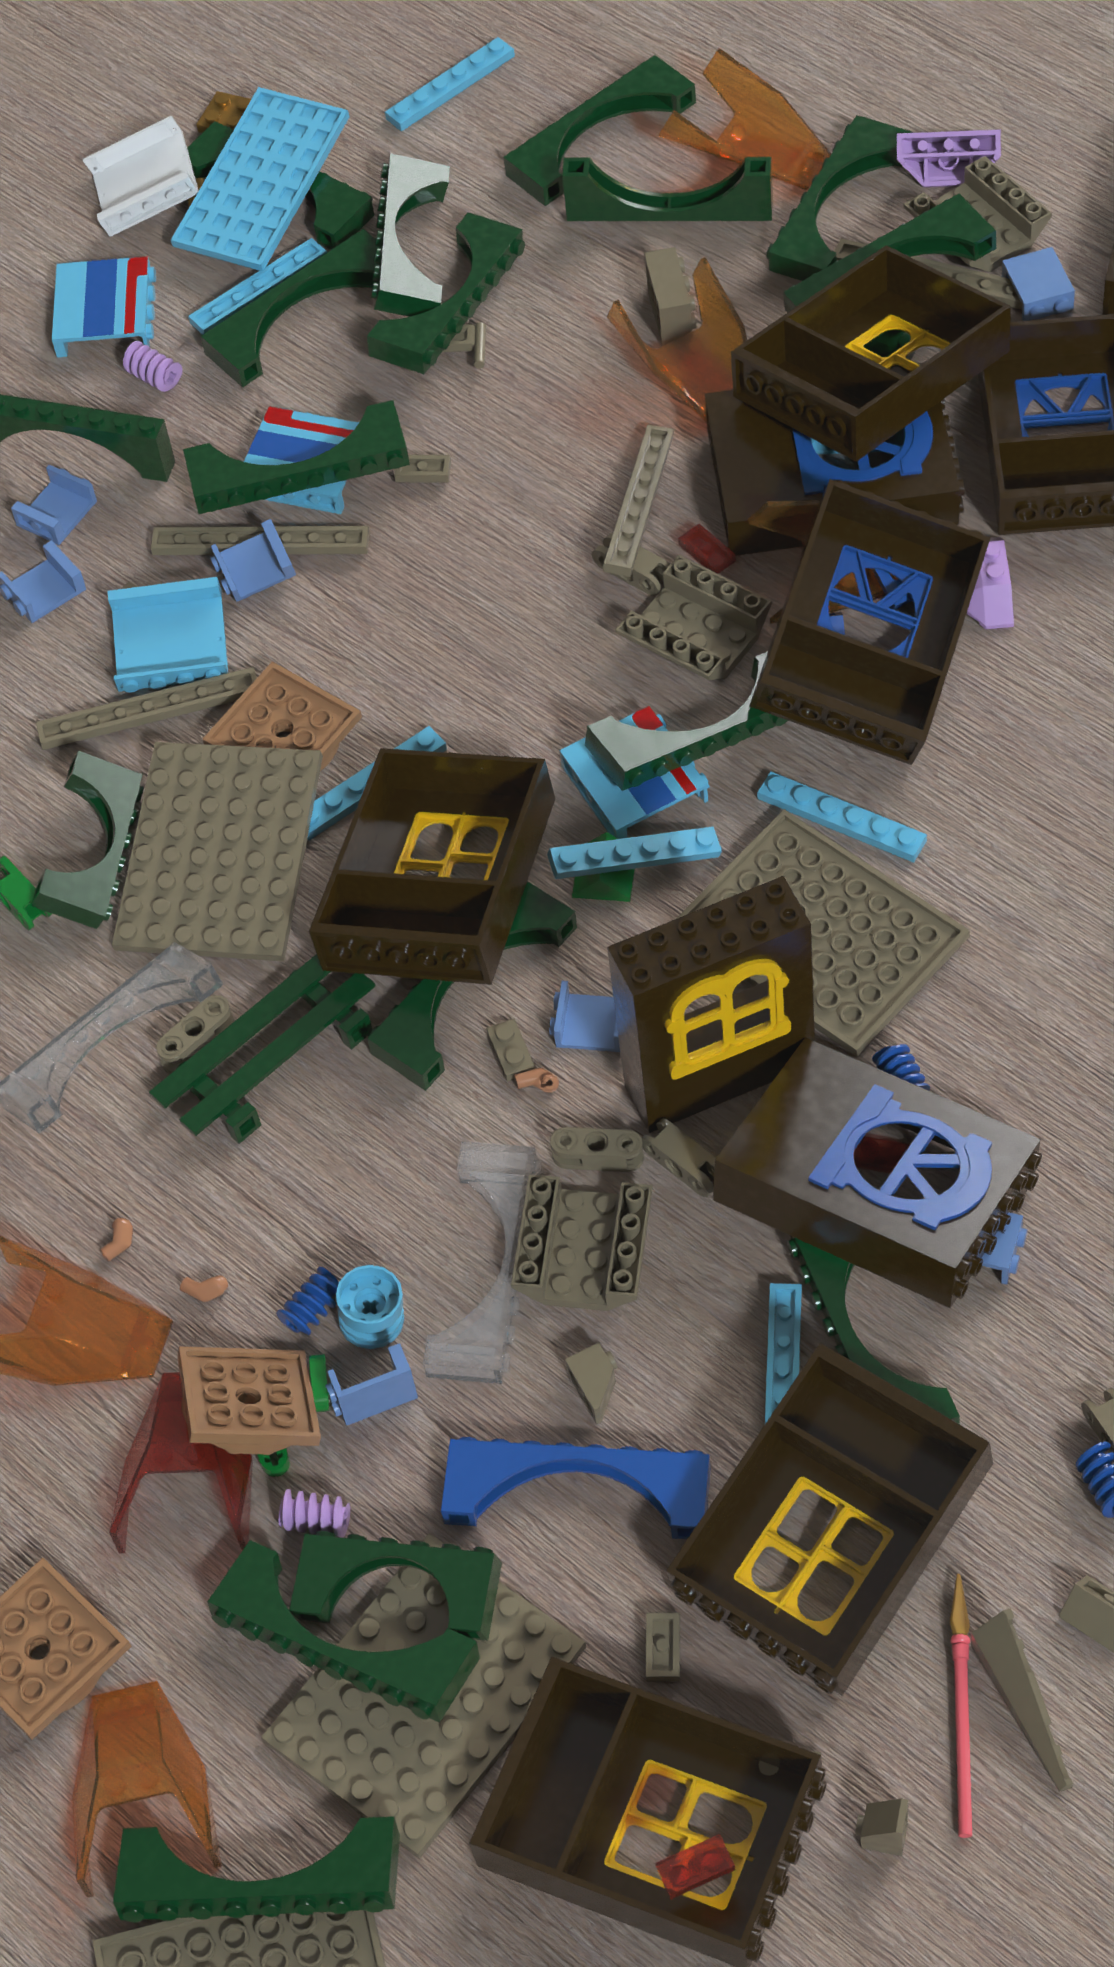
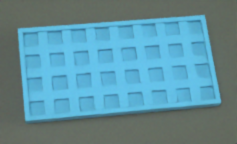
M258 87L171 238L172 246L264 271L350 117L348 110Z

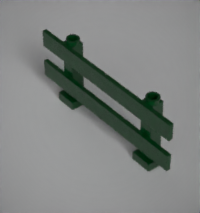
M316 954L299 969L294 970L287 979L191 1058L182 1062L174 1072L150 1090L149 1095L166 1109L187 1090H190L201 1102L179 1119L180 1123L193 1135L197 1136L220 1117L226 1122L231 1138L240 1144L262 1124L256 1108L249 1102L243 1106L237 1102L331 1023L340 1030L343 1043L351 1050L369 1036L373 1029L369 1015L361 1008L355 1013L349 1008L376 987V985L365 974L355 973L330 993L318 982L331 971L322 970ZM300 997L313 1007V1009L220 1086L207 1076L210 1071Z

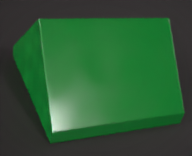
M605 832L587 843L615 840L618 838L614 837L608 832ZM635 869L577 876L574 879L572 898L630 902Z

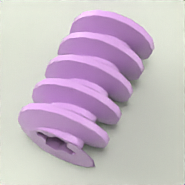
M141 341L131 343L124 354V369L160 391L166 392L171 390L182 376L183 369L178 362H174L164 354H159L157 350L151 349L148 345H143Z
M286 1489L279 1508L280 1527L284 1525L286 1531H292L296 1526L297 1531L300 1533H305L309 1528L310 1533L316 1535V1532L321 1530L330 1533L334 1532L336 1537L341 1538L347 1532L350 1518V1503L344 1507L341 1497L337 1496L334 1504L330 1505L329 1495L325 1494L321 1503H317L316 1493H311L309 1500L305 1501L303 1491H299L296 1498L292 1499L291 1489Z

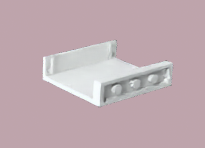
M172 116L83 159V162L93 174L102 212L97 214L98 222L110 237L197 195L199 191L183 132Z

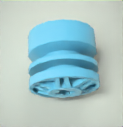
M374 1265L360 1266L346 1273L339 1282L336 1291L340 1331L346 1340L357 1347L366 1349L381 1348L393 1342L401 1333L404 1324L403 1294L399 1280L394 1273L384 1267Z

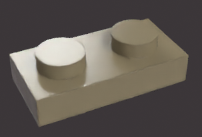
M408 455L410 465L395 469L394 474L395 482H449L451 456Z
M515 1018L486 1028L487 1035L507 1082L514 1080L515 1074L535 1069Z
M646 1613V1682L680 1681V1613Z

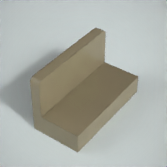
M1086 1575L1074 1585L1059 1617L1114 1653V1592Z

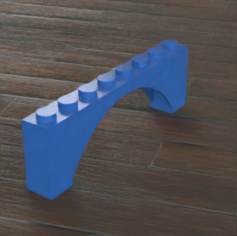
M472 1437L450 1439L441 1505V1514L446 1525L477 1526V1519L487 1508L512 1489L539 1477L564 1472L597 1474L630 1487L649 1501L664 1517L671 1528L672 1539H688L708 1508L711 1472L710 1455L703 1454L697 1450L679 1453L671 1452L664 1448L645 1451L631 1446L611 1449L598 1444H592L588 1447H577L565 1442L557 1443L556 1445H543L537 1441L510 1443L505 1439H493L491 1441H478Z

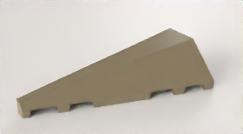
M1011 1608L1001 1611L971 1633V1647L1058 1791L1061 1792L1073 1788V1782L1061 1758L1062 1751L1060 1745H1056L1049 1729L1051 1720L1034 1671L1032 1672L1023 1649L1025 1646L1023 1640L1018 1638L1014 1629V1615Z

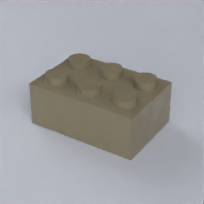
M675 247L645 252L647 291L662 346L692 341V329H697L695 314L691 313V311L696 310L693 294H688L690 291L689 278L682 274L685 273L683 257H678Z

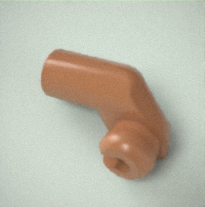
M543 1068L514 1075L518 1089L533 1085L544 1092L552 1093L559 1086L557 1076Z
M117 1218L113 1222V1240L100 1249L101 1254L108 1262L124 1252L132 1244L133 1227L128 1219Z
M222 1275L211 1277L201 1283L185 1277L180 1285V1291L202 1302H208L224 1293L228 1287V1281Z

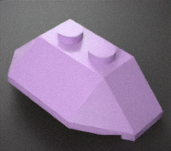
M1000 130L897 133V161L923 188L959 186L964 183V170L966 166L983 156H986L994 164L1001 157Z
M1001 537L990 538L967 610V614L977 620L979 625L985 630L1014 627L1011 579L1005 543Z

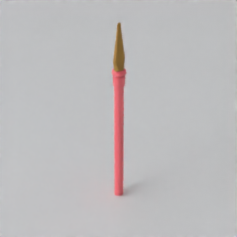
M957 1574L950 1616L953 1634L950 1638V1643L952 1644L955 1684L958 1836L970 1838L972 1837L968 1695L970 1644L968 1631L970 1624L961 1575Z

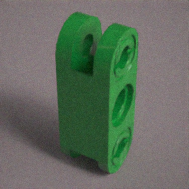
M6 856L0 857V871L5 876V878L0 880V902L29 931L34 928V919L41 914L49 917L52 913L31 906L36 888Z

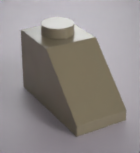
M597 1343L565 1359L567 1374L596 1424L603 1421L616 1383L614 1369L618 1368L610 1351L604 1352L600 1343Z
M901 1798L867 1803L865 1815L858 1814L855 1835L861 1836L862 1849L898 1856L903 1855L908 1827L909 1800Z

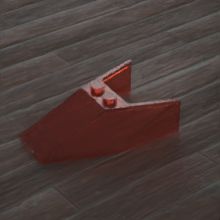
M180 1372L162 1374L126 1457L109 1531L119 1553L126 1552L128 1513L132 1499L141 1479L147 1474L212 1472L216 1474L241 1550L248 1543L253 1470L252 1455L243 1453L230 1454L225 1449L211 1443L189 1442L187 1422L181 1407L183 1393Z

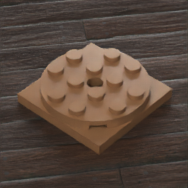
M272 661L202 740L207 745L320 750L323 755L321 771L334 758L340 742L360 721L362 715L360 710ZM288 731L291 733L286 737H277L280 732Z
M179 1346L177 1358L183 1393L181 1407L187 1422L190 1443H211L225 1449L230 1454L271 1455L291 1445L319 1446L321 1434L305 1350Z
M44 1558L39 1560L0 1596V1709L31 1740L60 1713L71 1709L81 1702L95 1687L101 1675L132 1647L130 1642ZM38 1646H47L49 1648L46 1657L39 1660L32 1659V1653Z

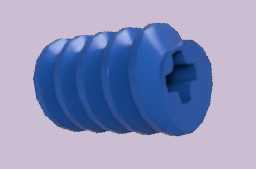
M907 1044L887 1046L872 1056V1061L876 1064L877 1069L930 1091L931 1087L929 1084L924 1083L925 1076L919 1073L920 1067L918 1064H914L915 1057L909 1054L910 1048Z
M319 1266L317 1269L318 1274H312L309 1277V1283L306 1282L301 1285V1292L296 1291L292 1295L293 1301L287 1300L284 1304V1310L279 1309L276 1312L279 1320L295 1333L301 1331L306 1335H310L311 1330L307 1324L311 1323L315 1326L320 1324L315 1315L319 1314L326 1318L328 1313L324 1306L336 1307L332 1297L336 1296L339 1282L324 1267Z
M1100 1442L1086 1450L1078 1458L1075 1466L1078 1472L1082 1473L1084 1483L1089 1484V1492L1095 1495L1094 1500L1097 1505L1101 1506L1102 1515L1107 1518H1114V1464L1111 1465L1114 1462V1452L1105 1454L1110 1449L1111 1444L1109 1442Z

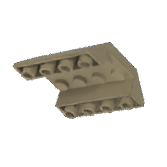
M986 156L966 166L964 170V183L938 199L933 200L923 192L904 203V209L916 218L923 212L941 204L944 200L960 193L996 230L997 249L976 261L960 257L969 266L987 272L1000 267L1002 260L1016 257L1031 248L1052 217V213Z
M678 555L663 572L664 588L641 615L630 611L615 629V632L708 680L725 679L758 640L772 605V600Z
M529 1174L511 1288L548 1306L609 1311L637 1300L653 1185L622 1182L620 1194L561 1189L560 1177Z

